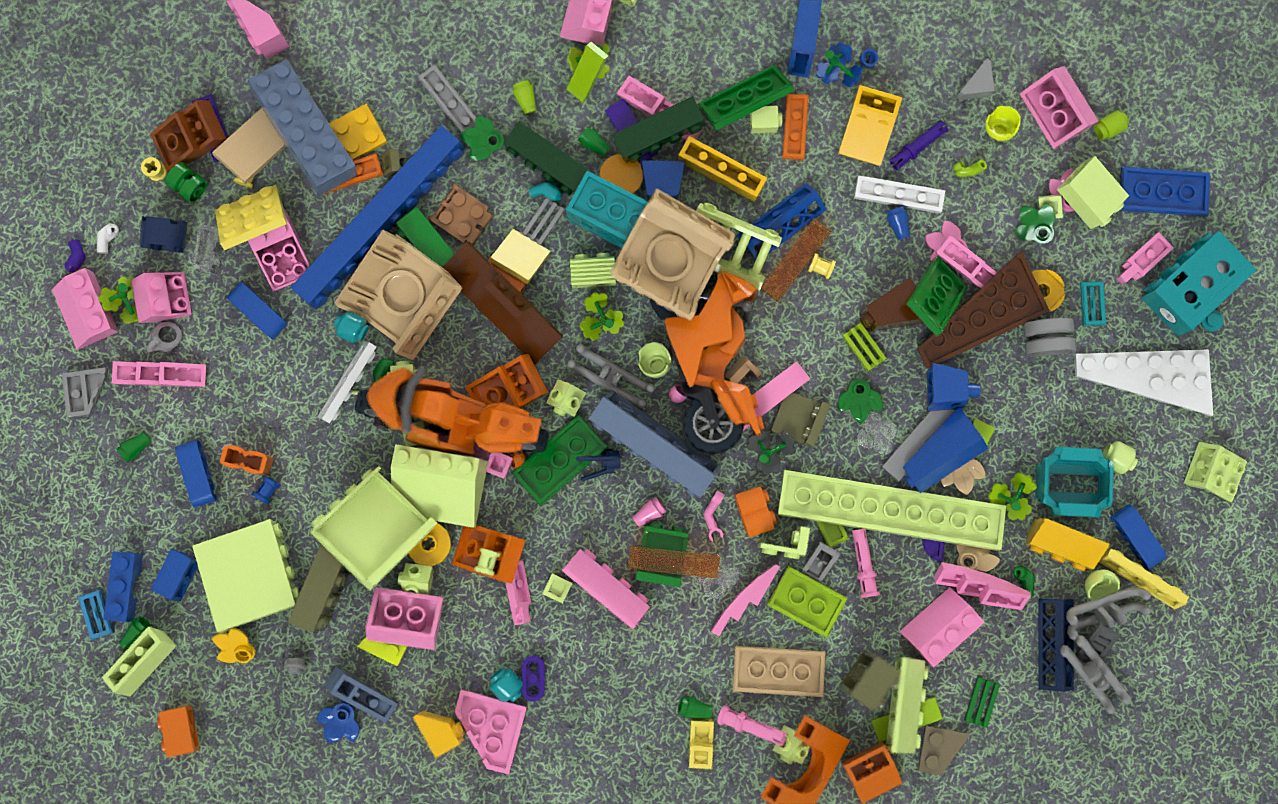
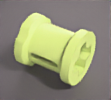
M480 548L481 556L478 566H475L474 570L494 576L493 568L500 553Z

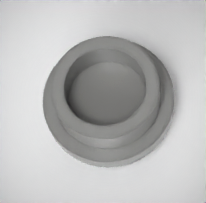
M287 658L284 669H288L289 674H302V670H307V665H305L304 659Z

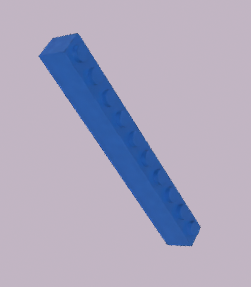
M441 125L290 288L315 310L323 306L328 296L341 287L343 280L349 274L355 272L358 264L364 259L381 231L389 232L393 226H396V222L403 218L409 209H413L417 205L418 199L424 193L429 192L433 187V183L439 177L444 176L448 167L462 156L465 150L462 143Z

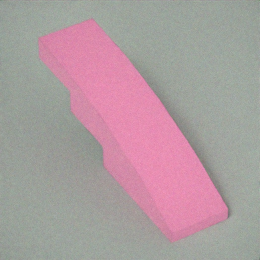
M631 76L627 77L617 92L618 96L647 117L673 106L663 95ZM701 131L695 134L688 133L682 136V140L686 142L689 136L697 139Z
M951 235L936 253L979 289L997 273L985 264V261Z
M113 361L112 384L205 387L206 365Z
M942 562L934 575L935 584L956 587L958 594L979 597L980 604L1022 610L1031 597L1029 591L1008 581L963 566Z
M777 564L772 565L742 589L725 608L710 631L720 636L730 617L739 621L749 602L758 606L780 566Z

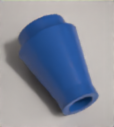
M904 206L886 211L888 215L886 219L896 234L897 239L909 237L908 214L904 210Z

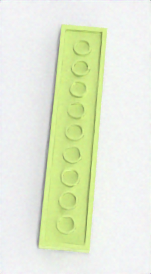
M784 470L777 515L1000 551L1002 550L1006 506Z

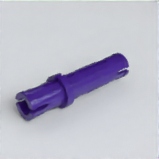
M939 120L911 144L907 143L904 145L902 151L889 159L891 165L895 164L892 167L898 171L908 161L915 160L921 151L949 131L947 126L942 127L945 123Z

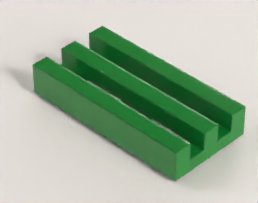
M979 677L976 678L964 721L985 728L988 727L1000 684ZM983 683L985 684L982 692V696L979 702L975 719H973L971 717L973 714V710L976 704L981 684ZM990 686H992V692L982 722L980 721Z

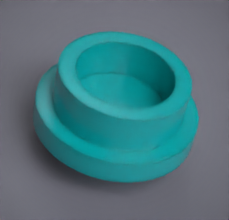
M1214 310L1201 322V325L1205 330L1214 332L1222 327L1224 319L1219 311Z

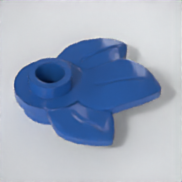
M340 702L334 707H326L317 716L316 720L325 725L324 737L329 743L336 742L343 736L354 742L359 735L360 725L354 718V707L347 702ZM340 711L345 712L346 717H342Z

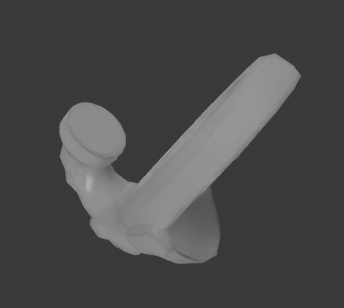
M172 322L158 324L150 333V342L146 346V350L148 352L160 350L171 352L181 342L182 331ZM164 327H171L177 333L176 339L170 343L163 342L159 338V331Z

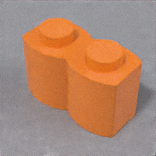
M226 445L223 447L219 462L229 468L245 470L257 475L270 474L274 459L265 453L249 451L234 445Z
M761 486L734 494L747 537L775 529L774 524L777 523L773 510L769 511L767 503L770 502L766 489L762 490Z

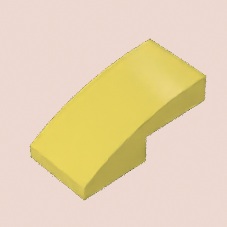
M691 718L689 768L712 769L714 719Z

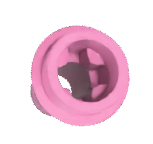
M658 497L650 498L632 518L641 527L663 517L667 510Z

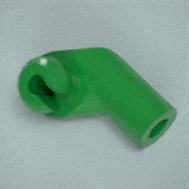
M383 358L373 369L374 383L383 378L387 371H390V366H394L392 359Z
M1023 565L1015 567L1013 570L1014 576L1023 584V589L1029 591L1031 597H1034L1035 576Z

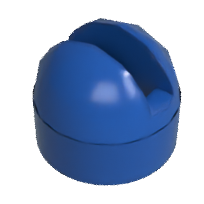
M873 49L863 51L859 57L861 66L865 68L874 66L878 62L876 51ZM868 54L869 57H868V60H867V63H866V62H865V59H866V55Z

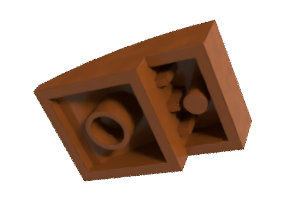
M196 100L184 111H176L150 133L167 172L179 162L187 165L227 139L209 100Z

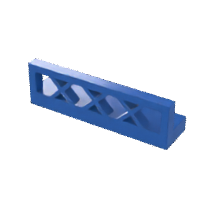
M805 183L753 222L752 225L764 230L771 229L776 231L778 228L782 229L780 236L782 237L781 245L825 212L826 208L817 191ZM815 201L818 208L811 213L807 212L809 205ZM795 215L800 216L798 223L791 226V218ZM740 232L736 235L739 241L742 237L743 232ZM751 236L747 249L756 261L759 252L756 253L754 246L764 241ZM772 245L769 253L776 249L777 246Z

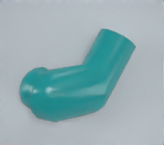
M550 182L529 187V194L532 198L543 195L555 202L562 198L560 189Z

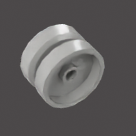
M1049 318L1023 324L1024 336L1039 338L1030 340L1025 344L1026 356H1052L1077 351L1074 338L1061 337L1070 335L1075 331L1073 319Z

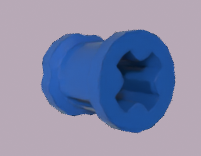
M264 475L263 481L258 489L252 492V495L269 505L271 502L269 499L281 485Z

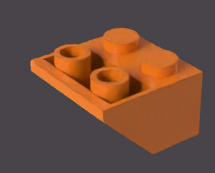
M882 742L841 762L862 804L902 784L896 765L885 744Z

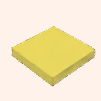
M512 229L491 256L490 262L528 284L548 258L550 250Z

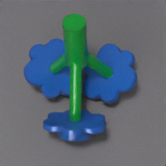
M838 42L836 45H832L825 54L829 62L818 63L816 76L822 78L825 84H830L832 81L838 80L841 69L845 72V79L842 81V84L850 88L860 80L863 67L854 65L851 69H847L845 67L846 63L852 60V47L844 45L843 42Z

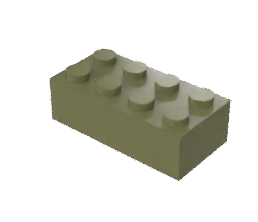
M322 544L318 549L288 620V623L312 633L322 631L323 628L326 629L331 620L329 612L332 607H336L340 599L338 594L340 586L344 587L349 578V574L346 573L348 569Z
M864 650L839 687L860 703L875 711L876 708L880 709L886 702L887 697L885 695L889 689L893 690L901 679L898 677L901 672L878 655Z

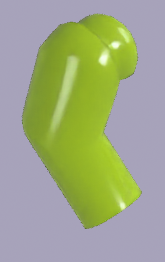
M979 160L968 167H965L963 162L953 165L954 174L957 177L975 176L987 168L984 160Z

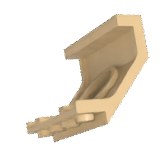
M656 188L610 270L611 276L618 282L631 286L639 294L652 298L657 304L668 307L678 316L685 317L691 321L695 315L698 300L722 255L726 250L729 251L733 245L735 234Z
M382 230L334 303L341 309L355 312L365 317L368 323L396 343L393 347L396 354L414 360L462 290V287L447 270L402 237Z

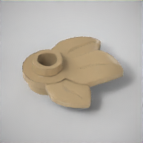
M972 459L941 479V483L944 487L954 483L960 492L968 495L974 486V479H984L985 471L979 461Z
M957 544L956 548L959 553L957 559L958 566L967 567L964 564V560L970 559L972 566L967 568L988 572L995 568L1000 561L998 557L989 554L990 549Z

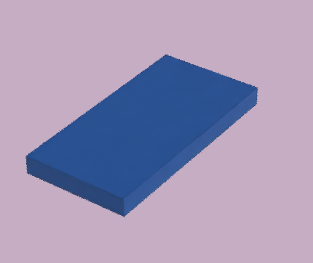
M1121 167L1120 186L1129 197L1123 202L1124 207L1119 211L1209 216V172Z

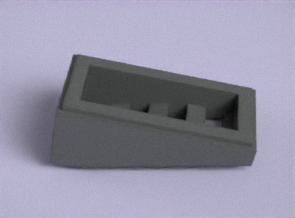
M1099 624L1085 638L1101 659H1103L1120 638L1121 634ZM1077 646L1075 654L1077 658L1085 663L1091 661L1084 650Z

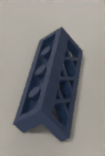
M1038 598L1039 690L1063 692L1074 690V667L1060 652V648L1063 645L1068 646L1074 652V640L1067 634V628L1070 623L1066 619L1067 612L1070 608L1074 607V599ZM1046 603L1055 604V614L1051 618L1046 614ZM1050 625L1055 630V637L1051 641L1046 636V629ZM1050 648L1055 653V660L1051 664L1046 659V652ZM1049 671L1055 676V686L1046 685V674Z

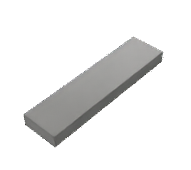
M435 64L418 76L419 81L460 133L466 129L476 127V116Z
M929 411L881 467L899 482L906 474L903 468L904 465L954 411Z

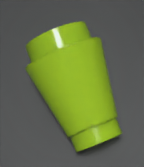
M526 80L514 84V91L512 92L524 115L537 111L534 89L530 81Z

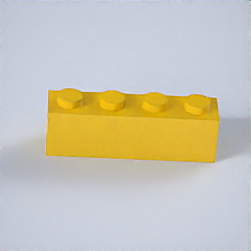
M690 136L678 155V161H684L685 166L754 203L767 180V177Z

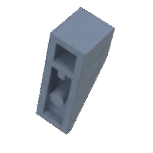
M338 665L335 666L324 683L330 694L385 723L398 705L396 701Z

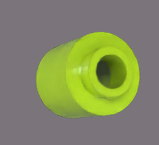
M1116 110L1098 120L1099 122L1094 125V131L1100 140H1109L1128 129L1129 119L1124 112Z

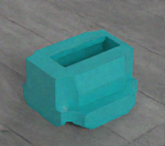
M1054 447L1051 455L1042 458V464L1036 465L1035 483L1037 488L1035 490V499H1040L1041 504L1049 507L1051 515L1100 518L1102 510L1106 507H1111L1113 501V462L1104 458L1101 449ZM1050 474L1098 476V494L1049 491Z

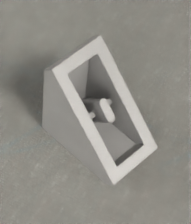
M989 59L984 61L957 95V99L985 98L993 94L994 83L991 61Z
M817 542L801 573L821 583L840 556V552L822 542Z

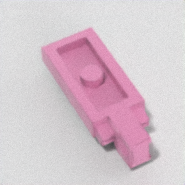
M1159 232L1156 233L1125 261V264L1122 265L1125 271L1116 279L1123 285L1131 278L1136 281L1143 277L1174 249L1173 246Z
M520 560L513 583H506L515 625L531 622L529 605L532 603L524 563Z

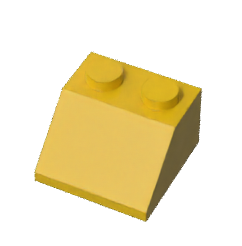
M424 710L413 717L435 758L458 746L465 739L463 735L466 733L460 722L456 723L452 718Z

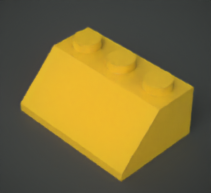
M1046 518L1034 519L1025 542L1026 545L1031 546L1030 551L1043 555V552L1051 554L1052 560L1064 563L1066 560L1073 563L1072 568L1085 572V569H1094L1109 547V544Z

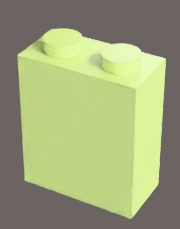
M1096 156L1082 162L1057 189L1090 229L1097 226L1103 227L1108 224L1112 219L1110 216L1124 207L1123 202L1129 197Z

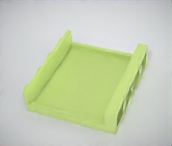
M380 466L374 471L369 469L361 477L363 481L358 486L354 483L345 492L347 496L342 501L337 499L328 508L331 511L326 516L321 514L312 523L314 527L311 531V534L369 591L437 524L432 517L427 520L379 473Z
M269 519L192 546L218 633L229 632L231 628L295 606L300 590L298 587L295 588L294 585L295 572L287 561L289 552L286 545L282 544L280 537L283 536V532L279 523L276 524L275 521Z

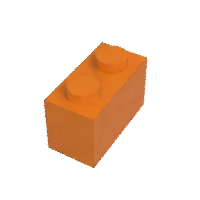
M192 705L158 712L157 725L163 734L161 746L167 758L200 750Z

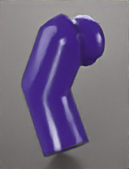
M73 239L68 242L72 252L64 264L68 272L80 269L86 259L79 239Z

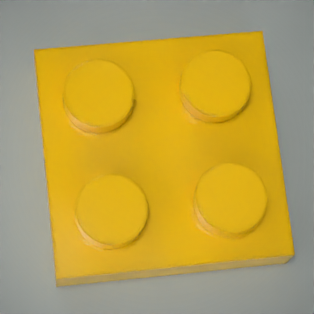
M367 104L328 123L352 161L388 143Z

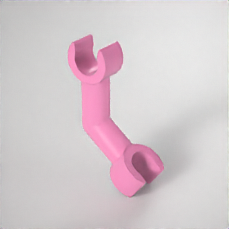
M718 490L703 513L709 528V539L712 542L711 534L713 531H718L723 538V532L717 527L713 517V513L725 496Z

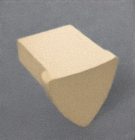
M740 357L727 371L724 378L727 381L738 383L748 372L752 373L756 378L762 373L748 358Z

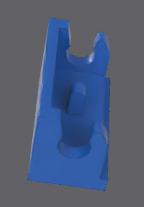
M171 549L151 590L169 600L181 601L198 568L196 558L182 551L179 552Z

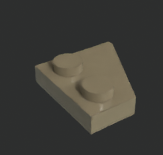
M925 725L918 771L942 775L968 739L969 733Z

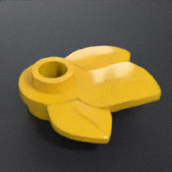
M231 628L229 634L219 633L212 637V641L221 649L217 659L222 662L234 663L237 661L247 663L255 656L256 650L254 646L248 642L247 635L239 629Z

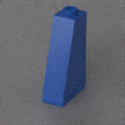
M822 0L798 1L787 70L788 75L809 77L815 54Z
M960 407L952 413L903 467L907 473L904 477L911 488L915 486L920 493L989 449L983 437Z

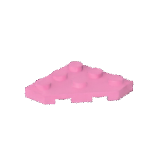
M461 689L455 714L481 756L485 767L509 774L527 706L509 701L501 702L497 698Z

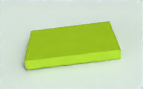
M787 566L767 605L827 638L848 598L798 570Z

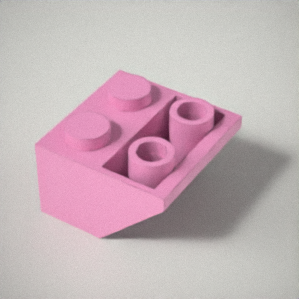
M184 272L143 273L131 280L139 323L161 322L192 315Z

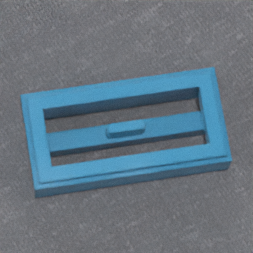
M102 590L78 597L90 640L114 633L110 620H103L106 627L104 631L94 596L97 597L101 614L104 618L105 599ZM88 598L91 603L93 615L96 620L99 633H95V629L86 602V599Z

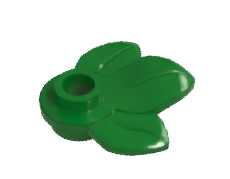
M476 117V127L466 129L460 135L462 140L472 147L469 154V159L471 160L487 159L492 151H498L504 145L503 134L496 130L492 121L486 117ZM491 136H495L497 138V143L495 145H492L489 142V138Z
M1045 203L1039 211L1030 206L1021 207L1020 220L1022 225L1014 229L1017 237L1024 241L1035 240L1040 244L1051 241L1054 236L1052 225L1056 219L1051 205ZM1045 229L1047 234L1040 235L1039 230Z
M859 378L851 381L848 390L840 395L838 408L840 411L850 409L853 418L857 422L862 423L868 417L870 410L882 411L883 402L879 393L870 389V385L866 380ZM858 385L863 387V392L861 394L856 392V387Z

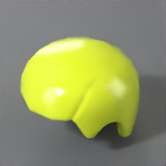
M998 106L993 113L988 115L985 131L991 138L997 141L1010 140L1017 134L1020 128L1021 116L1017 110L1010 106Z

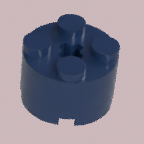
M142 216L139 238L140 248L183 253L186 245L188 222Z

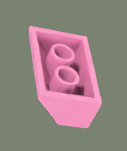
M569 0L560 37L588 44L592 42L603 47L614 0Z
M1065 66L1053 69L1019 93L1053 149L1099 122Z
M83 268L65 276L52 289L77 350L119 332L111 312L105 311L102 308V303L98 300V296L101 295V288L94 272Z
M375 587L365 628L367 640L435 650L440 627L443 597Z
M949 587L899 632L929 666L935 667L985 622L964 599Z

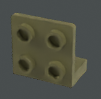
M791 393L782 400L771 432L781 434L786 431L795 442L813 448L831 405L823 401L818 403L796 393Z

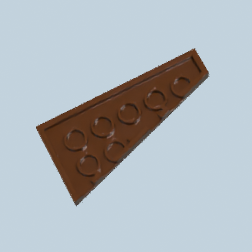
M1019 251L951 316L941 334L936 336L932 333L917 348L926 369L930 368L933 363L939 364L1050 312L1023 252Z

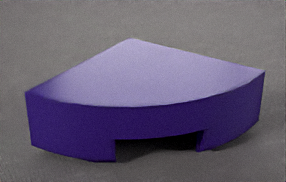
M922 539V545L927 555L936 561L943 562L945 542Z

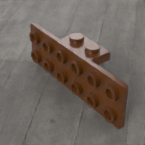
M469 241L465 242L443 266L462 287L461 292L524 355L529 354L534 364L563 337Z

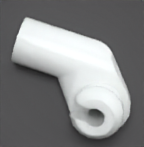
M108 224L97 233L98 254H108V243L119 232L117 225Z

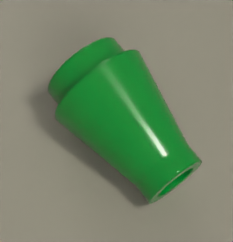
M589 126L577 139L581 142V146L602 157L610 149V146L599 133Z
M142 432L133 438L119 443L120 446L116 450L128 463L130 460L134 461L151 443V440Z
M143 617L133 619L119 641L120 646L127 650L148 627H152L151 623Z
M690 696L681 697L678 705V715H682L683 718L710 719L713 711V706Z

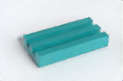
M1080 282L1082 325L1105 326L1104 282ZM1094 286H1098L1100 321H1096ZM1087 287H1089L1091 321H1089Z

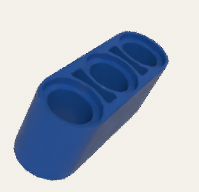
M242 281L226 297L272 340L288 325L279 314Z
M198 439L175 447L187 493L194 508L217 501V494L213 492L215 488L211 474L207 472L209 468L205 454L200 449L202 444Z
M1131 504L1110 516L1112 523H1116L1117 526L1115 527L1125 542H1129L1128 546L1138 561H1142L1141 565L1144 569L1149 571L1167 558L1166 552L1138 511Z

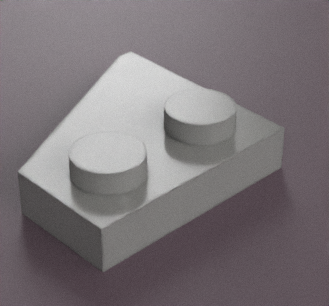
M107 368L62 373L67 418L92 415L108 373Z

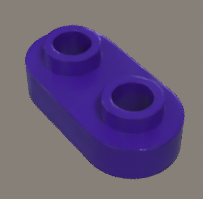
M537 655L528 656L522 664V694L526 700L531 702L540 700L545 693V663ZM530 663H537L538 669L536 671H532L530 669ZM532 685L538 688V692L535 694L529 690Z

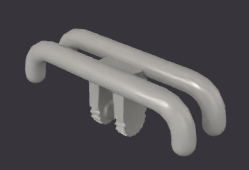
M583 344L577 345L576 350L579 354L603 367V370L599 376L573 359L567 363L571 370L609 392L613 390L638 408L646 406L645 400L632 395L617 385L622 378L641 390L652 393L655 390L653 384L643 381L589 350Z
M1130 587L1074 606L1066 614V619L1070 623L1067 628V634L1072 640H1076V637L1079 636L1077 630L1099 622L1110 629L1115 627L1113 619L1119 622L1120 625L1126 624L1127 617L1125 613L1130 611H1140L1145 615H1149L1151 608L1144 603L1129 602L1117 606L1114 602L1131 596H1139L1144 600H1149L1151 594L1144 588ZM1094 609V615L1080 620L1077 619V615Z
M1079 635L1076 637L1077 645L1091 659V661L1084 665L1068 646H1061L1060 652L1062 656L1066 657L1100 700L1107 713L1113 714L1115 712V707L1104 692L1109 687V684L1115 690L1122 703H1130L1131 699L1122 684L1084 636Z

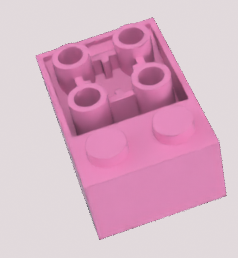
M226 0L231 10L237 16L236 19L241 28L246 32L250 44L255 48L259 56L263 54L268 60L289 48L283 34L268 13L247 0Z
M284 209L286 225L248 240L273 292L295 283L310 267L308 258L286 209Z

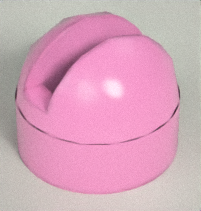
M675 384L670 389L669 397L672 402L681 403L687 398L683 392L682 385Z

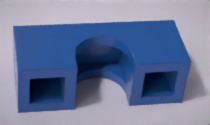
M112 551L103 620L131 622L135 618L137 598L133 596V587L136 578L141 573L143 554Z

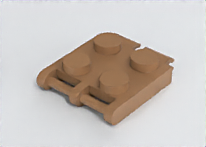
M453 184L445 200H441L440 207L433 217L430 216L428 220L464 244L466 241H469L474 245L482 233L476 227L479 225L485 229L493 215L488 212V206Z

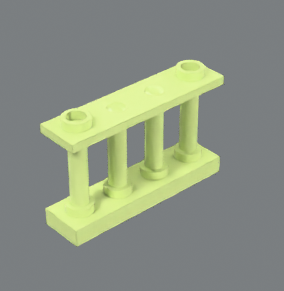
M700 203L696 209L698 213L722 223V227L729 231L732 227L743 232L732 260L727 261L720 258L714 272L721 273L726 271L743 278L760 291L765 279L761 269L771 246L779 247L782 237L778 236L779 233L774 230L761 229L716 210L717 207L710 203ZM753 236L764 242L753 268L748 270L741 267L740 262L750 238Z

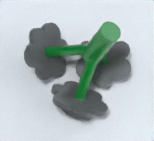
M760 430L761 436L757 437L756 434L750 435L748 437L747 449L755 451V453L762 451L758 455L756 468L759 471H763L765 475H769L771 472L777 473L780 470L779 463L781 458L775 455L777 451H782L784 455H793L796 452L794 447L795 441L786 431L776 435V447L769 450L771 446L769 442L771 436L769 434H765L763 430Z

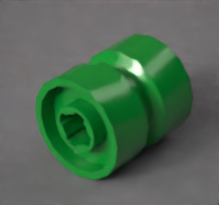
M183 162L176 164L165 178V184L173 191L179 192V195L190 204L196 202L208 186L207 180L198 173L194 174V170Z

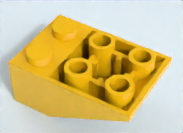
M859 85L838 154L881 166L902 97Z

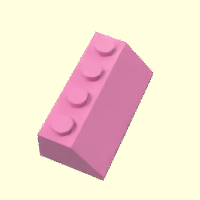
M580 549L562 571L629 627L634 629L650 608L647 604L649 599L640 592L637 595L630 590L632 585L622 577L620 580L616 579L612 575L615 571L605 563L602 566L595 561L597 556L591 551Z

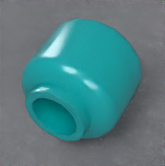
M347 311L343 315L339 314L334 322V326L337 327V336L350 343L361 342L369 329L366 318L351 311Z
M500 668L489 679L491 681L490 690L501 702L509 700L514 702L522 694L520 690L523 682L510 668Z

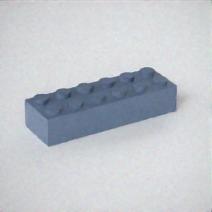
M287 59L248 79L251 93L317 196L357 176L356 165Z
M613 390L602 398L589 417L595 428L600 431L605 430L611 434L612 440L618 444L623 443L628 446L629 451L633 455L645 458L650 467L655 470H662L667 474L666 477L673 483L679 482L685 487V491L694 497L697 495L701 498L721 469L720 465Z

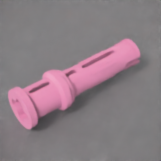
M866 529L853 530L852 534L859 569L857 579L860 580L862 592L860 598L878 596L880 592L877 591L875 581L877 573L872 568Z
M724 705L719 713V725L726 724L735 728L737 732L745 731L779 746H783L786 741L787 732L753 720L745 712L739 713Z

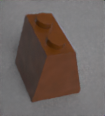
M911 277L867 305L859 313L861 315L859 319L866 329L870 328L873 332L924 324L906 304L916 288Z

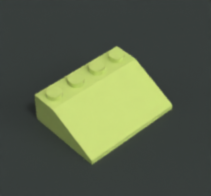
M395 444L391 464V485L426 519L432 517L435 521L476 528L488 461Z
M896 657L895 668L901 672L898 676L901 679L891 694L886 748L893 753H915V749H919L921 735H918L917 731L918 725L922 726L923 712L920 711V704L925 702L926 689H923L922 686L923 679L927 680L928 666H925V661Z

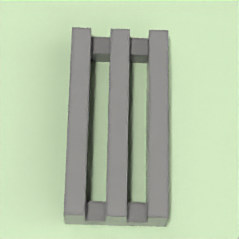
M546 197L522 234L542 246L565 212V209ZM550 205L551 207L549 208V210L547 211V213L545 214V216L543 217V219L531 235L529 232L531 231L535 223L538 221L546 207ZM556 209L558 211L540 239H537V235Z

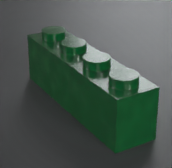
M692 96L613 134V137L626 163L629 161L634 163L642 159V155L648 152L651 154L656 153L662 149L663 145L669 142L670 144L677 143L682 140V136L701 131L703 129L702 126L706 124Z
M520 121L504 141L507 148L506 152L515 159L519 156L525 161L523 164L532 171L537 169L543 173L541 175L542 178L551 184L553 181L560 185L559 189L568 196L574 195L586 171L591 172Z

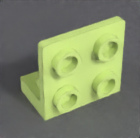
M1199 442L1184 484L1208 490L1222 499L1232 502L1237 493L1247 461L1220 445Z
M797 527L796 531H792L790 544L794 545V548L758 543L757 548H762V553L777 555V551L785 552L784 557L799 559L800 555H806L810 528Z

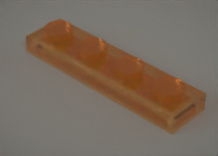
M814 218L763 284L761 290L778 302L830 235L831 231Z
M630 546L627 569L718 579L720 556Z

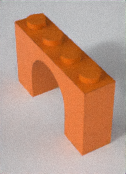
M804 716L794 736L811 747L812 757L807 770L798 780L792 783H784L771 777L760 798L769 804H816L850 740L833 729Z

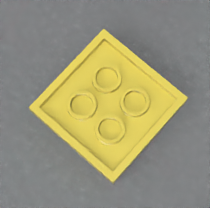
M276 184L271 187L266 186L252 195H244L239 200L230 204H223L215 210L220 244L224 250L287 224L280 191Z

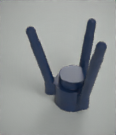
M607 449L601 456L576 457L577 461H601V466L606 467V469L581 477V481L614 473L615 468H620L619 450L612 451V449Z

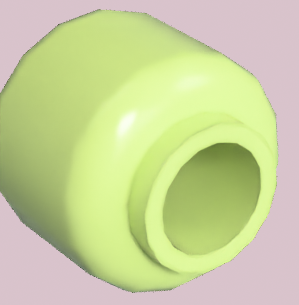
M1116 441L1113 444L1109 443L1102 453L1106 460L1113 462V471L1119 474H1125L1128 470L1132 471L1138 462V459L1135 458V449L1120 441Z

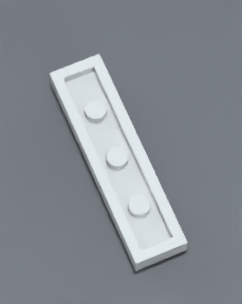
M858 175L854 199L899 207L904 206L905 208L941 214L945 190Z
M366 341L362 343L317 416L318 418L330 423L331 420L334 421L341 411L339 407L343 401L346 402L351 396L353 384L359 382L362 378L364 366L373 360L376 354L374 352L376 349L375 345Z

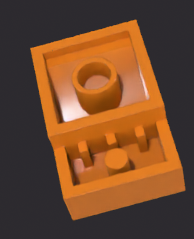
M529 354L520 355L465 387L470 398L485 403L486 406L503 402L523 408L549 393Z
M476 525V528L463 526L451 565L512 584L525 540ZM480 548L500 553L493 568L494 576L474 570L475 566H478L481 556Z

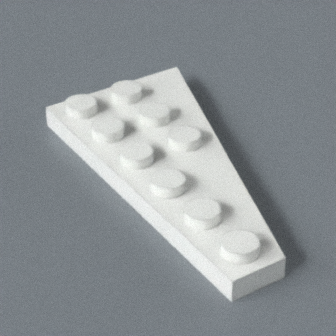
M1209 350L1074 355L1075 377L1213 416Z

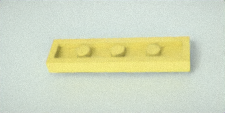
M1107 550L1099 563L1131 583L1144 588L1152 596L1173 609L1186 605L1189 597L1182 593L1181 589L1167 584L1160 576L1151 574L1143 569L1141 564L1127 559L1118 550Z

